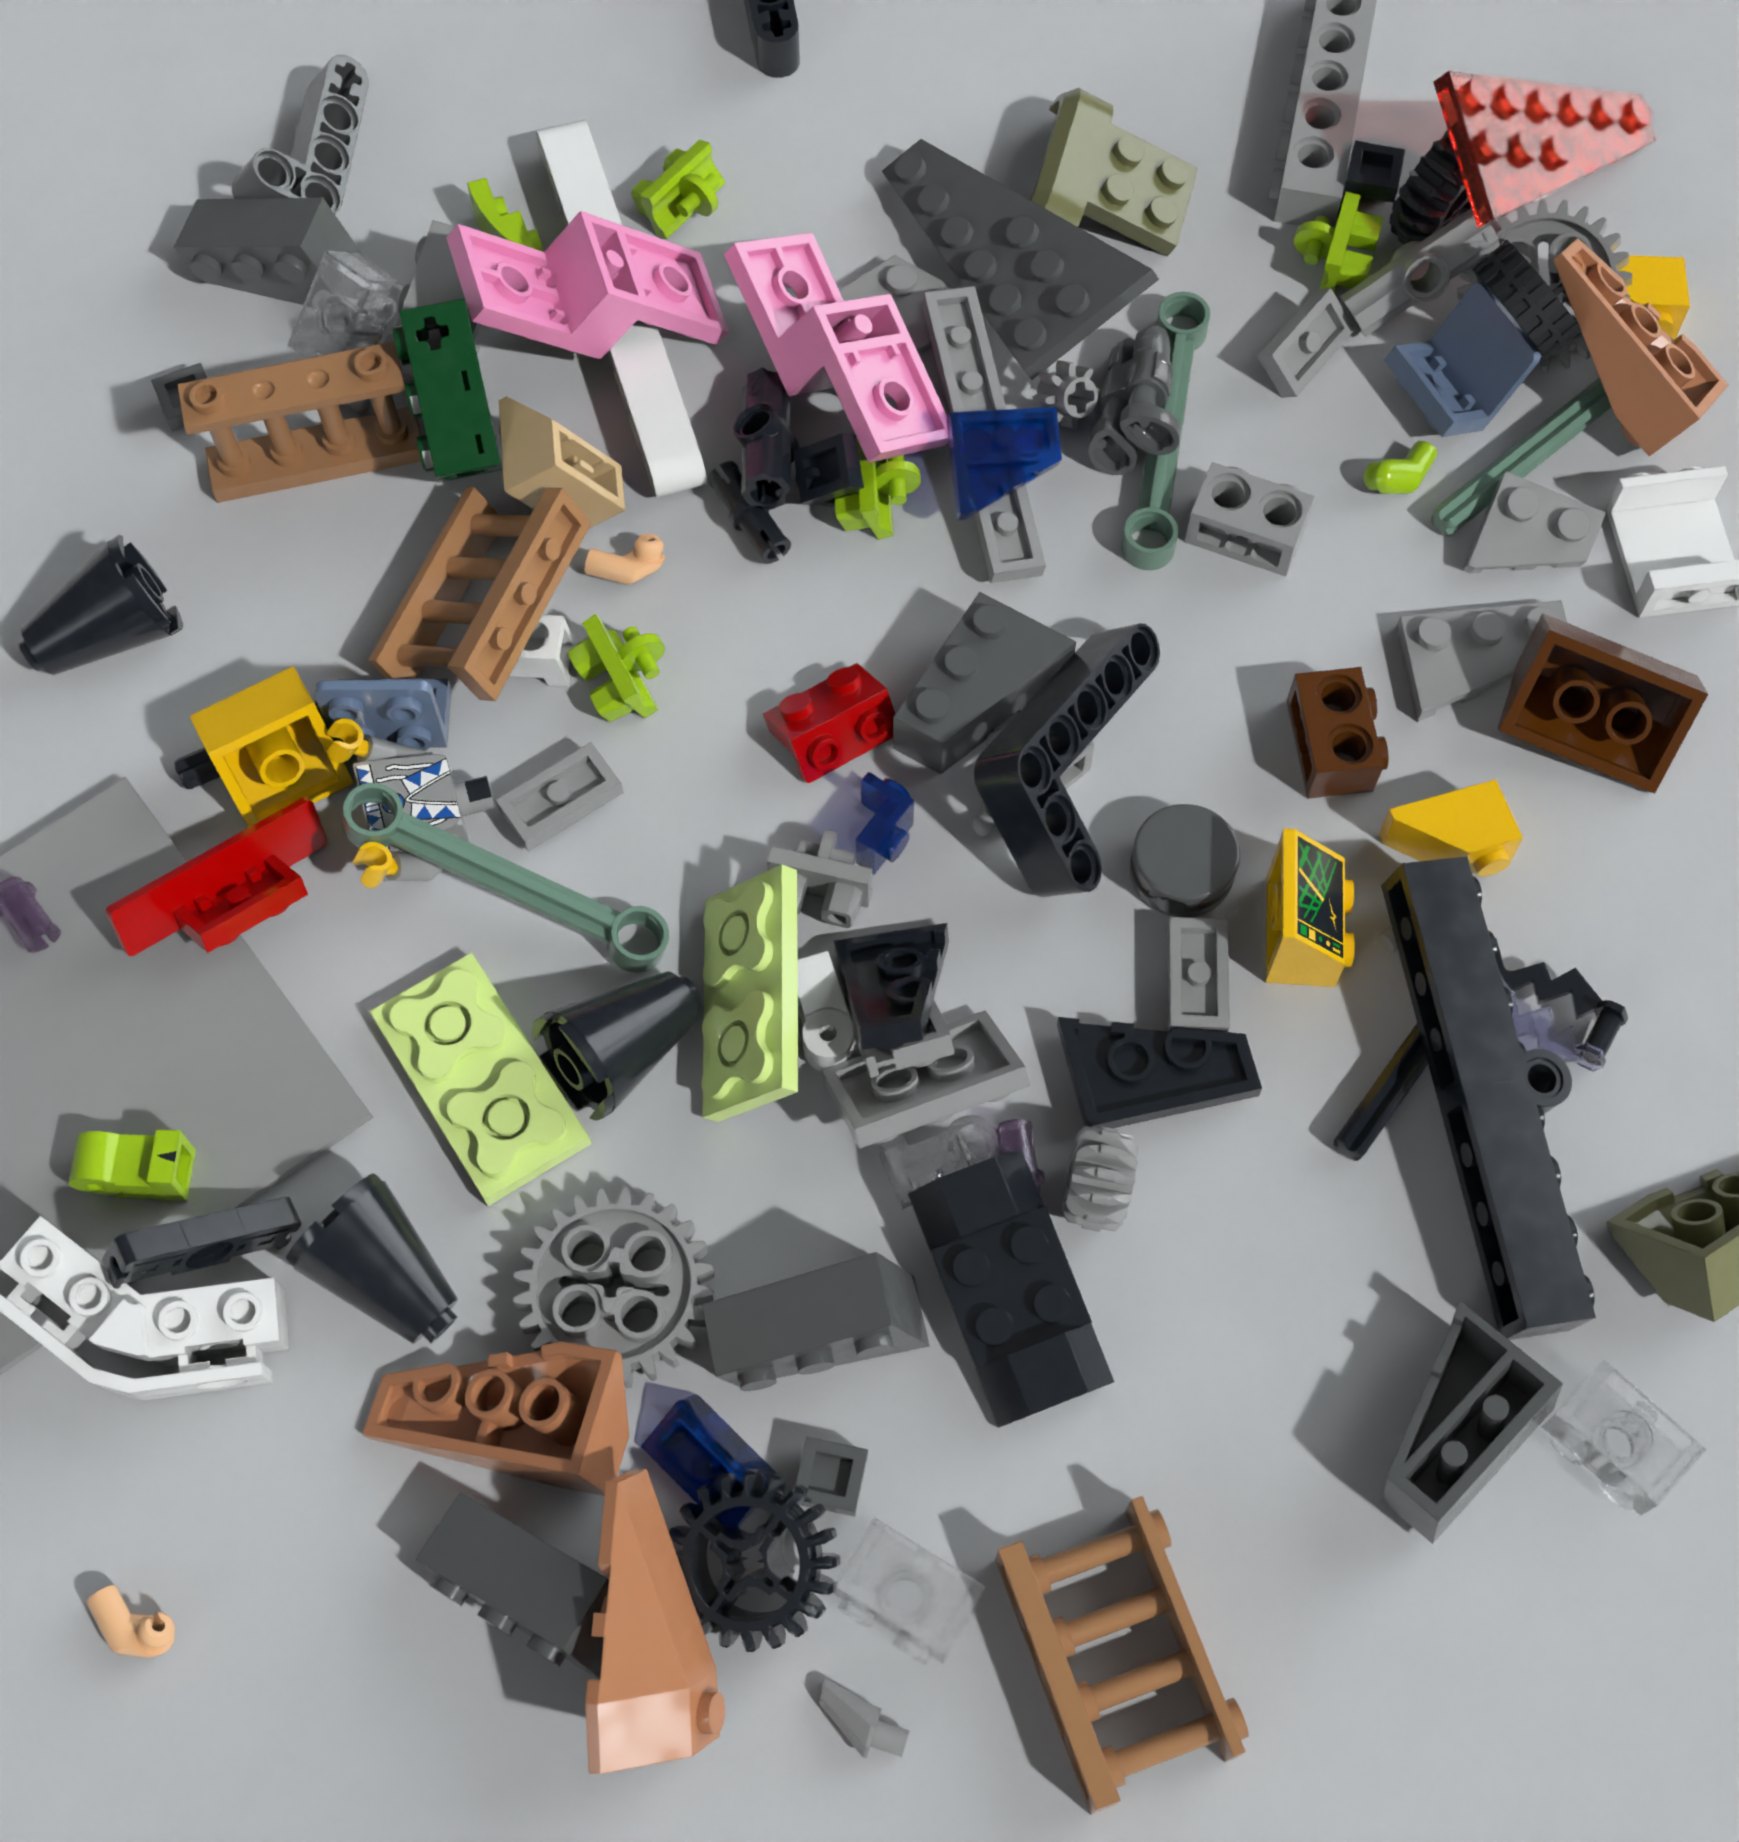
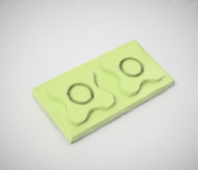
M783 864L705 900V913L703 917L705 927L703 967L704 1020L702 1023L703 1076L701 1081L703 1091L702 1118L720 1122L798 1092L797 870Z
M472 952L369 1011L487 1206L492 1205L592 1144L588 1134Z

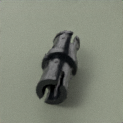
M727 461L720 464L719 466L730 480V483L727 484L715 468L709 474L707 481L730 511L728 515L729 521L736 530L745 533L759 554L762 563L771 564L778 561L779 558L768 542L771 540L773 545L777 546L781 554L785 556L791 548L790 540L785 537L772 519L769 510L760 506H750L741 494L742 473L737 463Z

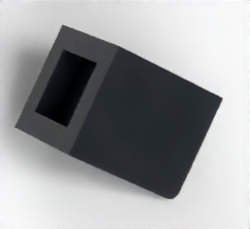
M1355 140L1346 172L1337 218H1339L1346 192L1358 194L1361 197L1394 203L1399 187L1405 149Z

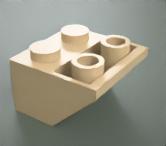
M508 396L498 400L500 417L499 435L503 461L502 480L506 493L534 509L545 488H563L591 522L589 528L625 511L622 466L553 419Z

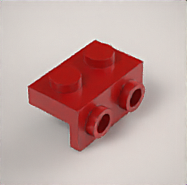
M858 663L832 672L826 680L802 693L787 696L778 706L763 713L769 732L793 754L800 776L807 783L821 778L893 738V717L895 716V711L888 690Z

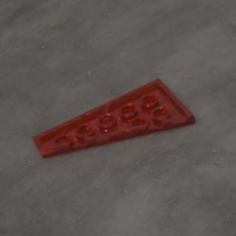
M1448 71L1433 81L1478 229L1501 216L1504 217L1528 203H1533L1568 186L1584 176L1586 177L1609 164L1628 157L1656 141L1651 125L1652 112L1640 94Z

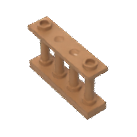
M395 341L177 384L186 434L191 435L209 431L215 446L206 447L205 450L211 488L217 503L421 462L416 437L421 436L418 419L413 418L409 407L396 409L392 396L395 393L405 392ZM371 399L375 414L343 420L339 405ZM317 409L322 424L290 431L286 415ZM264 421L269 435L241 441L236 440L231 426Z
M467 486L368 661L386 679H417L422 668L451 670L479 700L496 701L586 535L591 522L563 488H545L531 515H500L475 486ZM496 536L518 537L507 559L484 558ZM472 579L495 580L482 603L460 602ZM447 623L470 625L458 648L435 646Z
M1143 1496L1132 1499L1125 1510L1130 1523L1129 1527L1043 1559L1040 1558L1039 1554L1028 1557L1023 1541L998 1549L995 1558L1090 1815L1112 1807L1121 1801L1116 1788L1125 1785L1124 1777L1217 1742L1224 1762H1227L1246 1752L1241 1740L1249 1737L1248 1728L1238 1703L1234 1698L1225 1701L1165 1552V1548L1172 1545L1166 1523L1158 1509L1149 1512ZM1141 1551L1155 1588L1066 1622L1062 1616L1055 1619L1051 1618L1043 1594L1051 1592L1050 1584ZM1161 1614H1166L1179 1646V1652L1090 1686L1086 1680L1076 1683L1067 1657L1076 1654L1075 1647ZM1191 1677L1206 1716L1115 1751L1111 1745L1104 1748L1100 1747L1091 1723L1100 1719V1711Z

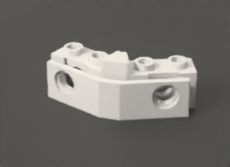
M39 1216L0 1261V1269L19 1283L8 1297L0 1294V1312L85 1380L105 1391L144 1401L273 1383L272 1370L263 1363V1353L289 1350L285 1288L274 1277L143 1295L127 1283H123L120 1288L114 1289L104 1265L42 1216ZM45 1295L71 1316L67 1321L69 1325L64 1330L31 1303L38 1296L42 1297ZM87 1337L90 1342L109 1352L144 1361H156L162 1366L179 1364V1373L132 1379L100 1370L77 1352L76 1349ZM246 1349V1356L225 1359V1364L210 1365V1361L196 1363L198 1362V1355Z

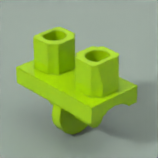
M699 139L687 151L676 148L665 158L664 173L654 182L643 179L632 189L631 195L638 212L649 217L656 236L668 239L695 212L702 216H709L718 208L719 203L715 193L726 183L713 163V150L709 142Z
M1345 193L1335 229L1329 225L1327 217L1317 216L1314 221L1301 224L1295 232L1294 246L1298 252L1304 255L1305 263L1316 265L1319 259L1327 258L1319 289L1331 288L1334 292L1336 285L1353 288L1368 278L1373 256L1346 250L1348 245L1375 252L1384 217L1358 211L1357 208L1361 195Z
M856 437L864 488L858 492L842 495L835 499L837 520L845 531L870 527L878 540L894 536L892 504L902 505L906 503V494L915 491L921 483L920 470L914 463L904 461V455L868 463Z
M597 614L582 622L588 636L571 648L567 654L574 668L587 681H590L605 670L608 671L611 679L589 693V697L597 712L606 720L612 722L633 710L644 718L658 711L659 709L639 671H642L645 679H653L659 675L660 670L656 662L660 660L665 652V646L659 635L654 633L640 635L637 627L631 626L622 633L626 641L624 644L618 632L614 629L606 630Z

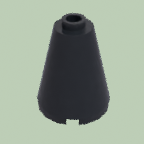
M118 535L109 540L22 627L21 633L24 641L19 643V648L24 658L36 671L44 668L50 674L56 675L172 636L182 630L183 622L176 605L166 611L162 603L164 601L162 594L168 590L152 566L131 542L124 546L123 536Z
M666 971L546 1012L533 1022L532 1035L534 1041L543 1035L548 1051L539 1057L563 1096L577 1110L585 1105L591 1107L595 1111L589 1118L597 1121L611 1114L699 1020L698 1006L701 1005V997L695 985L687 977H678L676 974Z
M375 1173L370 1174L331 1205L334 1210L320 1224L315 1221L302 1234L288 1252L286 1260L294 1267V1270L412 1344L416 1343L423 1336L432 1344L458 1318L451 1310L458 1301V1298L386 1181H382Z

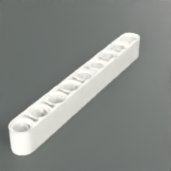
M586 120L537 131L540 153L564 227L566 228L580 211L622 225ZM637 320L607 352V356L655 498L706 485L707 477L701 452L658 327Z

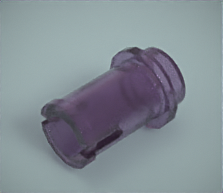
M11 877L0 883V916H5L23 941L24 947L28 952L42 951L49 947L42 935L46 934L52 942H55L59 938L61 930L52 922L35 898L37 889L31 882H24L21 877Z
M1012 1119L999 1123L998 1127L994 1128L998 1141L999 1155L1022 1150L1040 1194V1185L1046 1179L1044 1171L1038 1169L1032 1122L1026 1119Z

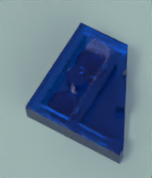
M1056 407L952 412L947 418L957 520L968 519L1055 468L1062 460Z

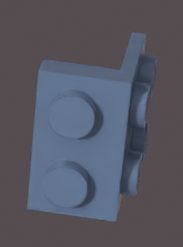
M1477 283L1469 288L1430 341L1395 345L1384 359V362L1396 376L1398 385L1405 392L1409 393L1425 414V419L1429 426L1437 431L1441 437L1483 431L1539 363L1541 352L1495 295L1483 283Z
M448 678L337 679L316 683L315 698L328 730L336 720L348 718L359 724L364 736L371 735L421 750L447 748L452 693ZM331 737L332 740H333V742H334V741L344 742V741L341 740L340 738Z

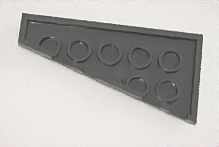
M923 139L918 140L882 170V173L964 287L975 286L982 313L1031 380L1159 280L1150 267Z

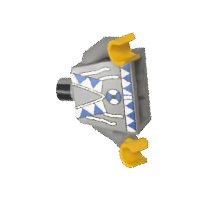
M348 718L336 720L327 731L328 736L337 737L344 741H334L328 748L327 753L332 761L343 763L348 761L353 754L357 755L359 762L353 763L357 786L365 783H379L388 786L399 796L403 805V812L469 842L463 816L495 808L487 775L455 783L447 758L444 755L433 754L432 752L401 745L371 735L364 736L359 724ZM373 802L362 804L369 831L382 830L392 824L394 816L387 807ZM378 842L364 843L352 861L357 866L361 864L369 866L360 878L362 884L367 888L377 887L383 879L385 882L430 881L443 870V868L392 844L385 847Z

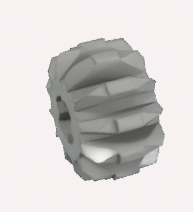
M1084 1126L1077 1133L1069 1158L1063 1191L1062 1210L1067 1222L1082 1225L1081 1228L1099 1232L1101 1229L1116 1231L1123 1224L1124 1219L1127 1217L1129 1203L1131 1202L1138 1164L1137 1155L1139 1149L1132 1135L1120 1133L1118 1129L1100 1126L1099 1128Z

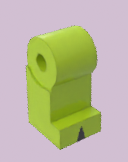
M156 1130L155 1135H129L103 1131L83 1132L76 1139L68 1184L82 1192L115 1195L116 1198L187 1201L196 1149L181 1130Z

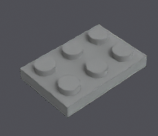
M986 1010L946 1024L951 1034L955 1054L937 1059L930 1065L896 1070L895 1065L891 1064L878 1068L879 1076L870 1078L861 1055L821 1070L826 1089L860 1149L872 1144L889 1142L899 1134L929 1123L943 1122L958 1112L985 1102L1002 1100L1010 1093L1030 1086L1026 1066Z

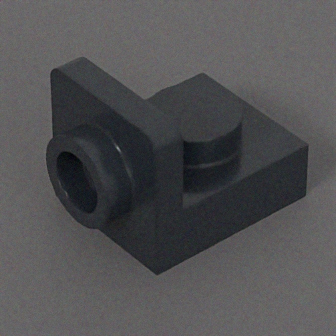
M840 433L793 451L796 484L802 504L834 507L837 497L864 488L856 435Z

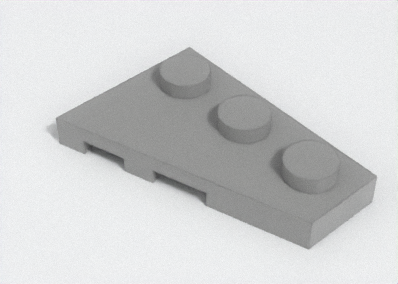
M1562 600L1400 616L1396 629L1417 722L1435 715L1437 709L1458 700L1460 703H1464L1476 698L1484 689L1506 680L1512 682L1517 662L1541 614H1547L1567 623Z

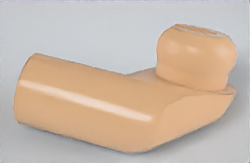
M642 534L634 542V550L622 556L592 548L588 552L585 561V574L621 584H634L661 568L665 559V555L662 553L664 548L663 541L657 535Z
M116 1585L104 1587L86 1600V1604L109 1648L116 1654L153 1658L170 1649L174 1642L175 1625L169 1615L163 1612H155L154 1616L131 1614Z

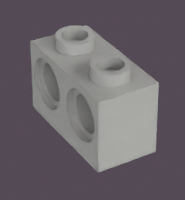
M1212 462L1190 513L1185 543L1286 576L1305 530L1315 496L1301 492L1298 488L1289 484H1277L1250 475L1238 467H1226ZM1219 505H1227L1231 508H1224ZM1270 522H1277L1282 524V526L1274 525Z

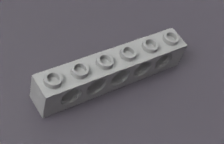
M1306 0L1304 11L1313 12L1312 18L1303 16L1297 47L1306 48L1305 55L1296 53L1290 84L1299 85L1298 92L1289 91L1283 122L1292 123L1291 130L1281 129L1275 159L1285 161L1284 169L1274 168L1268 199L1278 200L1274 222L1300 226L1304 222L1314 221L1317 216H1325L1329 219V225L1333 228L1335 227L1343 195L1377 0Z

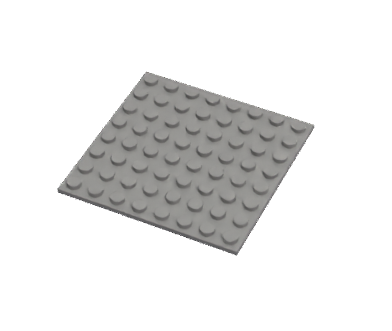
M126 777L0 855V1261L39 1216H42L102 1263V1258L112 1241L121 1234L246 1206L373 1118L367 1107L241 935L230 944L219 946L209 953L203 950L181 929L135 956H128L122 950L106 915V908L187 862ZM156 1130H181L196 1149L187 1201L116 1198L115 1195L82 1192L68 1184L76 1139L83 1132L103 1131L116 1134L155 1135ZM0 1269V1294L8 1297L19 1283ZM136 1281L128 1282L127 1284L132 1285ZM45 1295L42 1297L38 1296L31 1303L64 1330L69 1325L67 1321L71 1316ZM0 1312L1 1375L43 1345Z

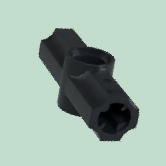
M762 367L747 374V384L742 388V412L735 419L732 430L742 445L741 494L750 506H760L770 511L786 504V494L791 490V463L794 462L793 451L799 449L800 445L790 431V396H788L778 372L768 371Z

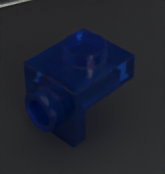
M867 772L861 780V803L873 811L875 815L855 839L856 864L871 868L872 874L875 875L886 860L891 863L894 862L905 849L910 838L908 831L912 828L914 821V800L909 792L898 782L890 778L882 780L874 774Z

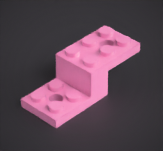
M580 211L545 252L457 224L446 237L471 320L485 327H492L525 337L529 340H536L597 359H601L637 320L715 345L729 333L700 252Z
M813 233L734 243L724 253L725 259L788 396L834 388L868 463L942 447L956 437L891 294L844 301ZM785 287L793 289L797 298L791 296ZM885 397L892 398L898 410L890 406Z

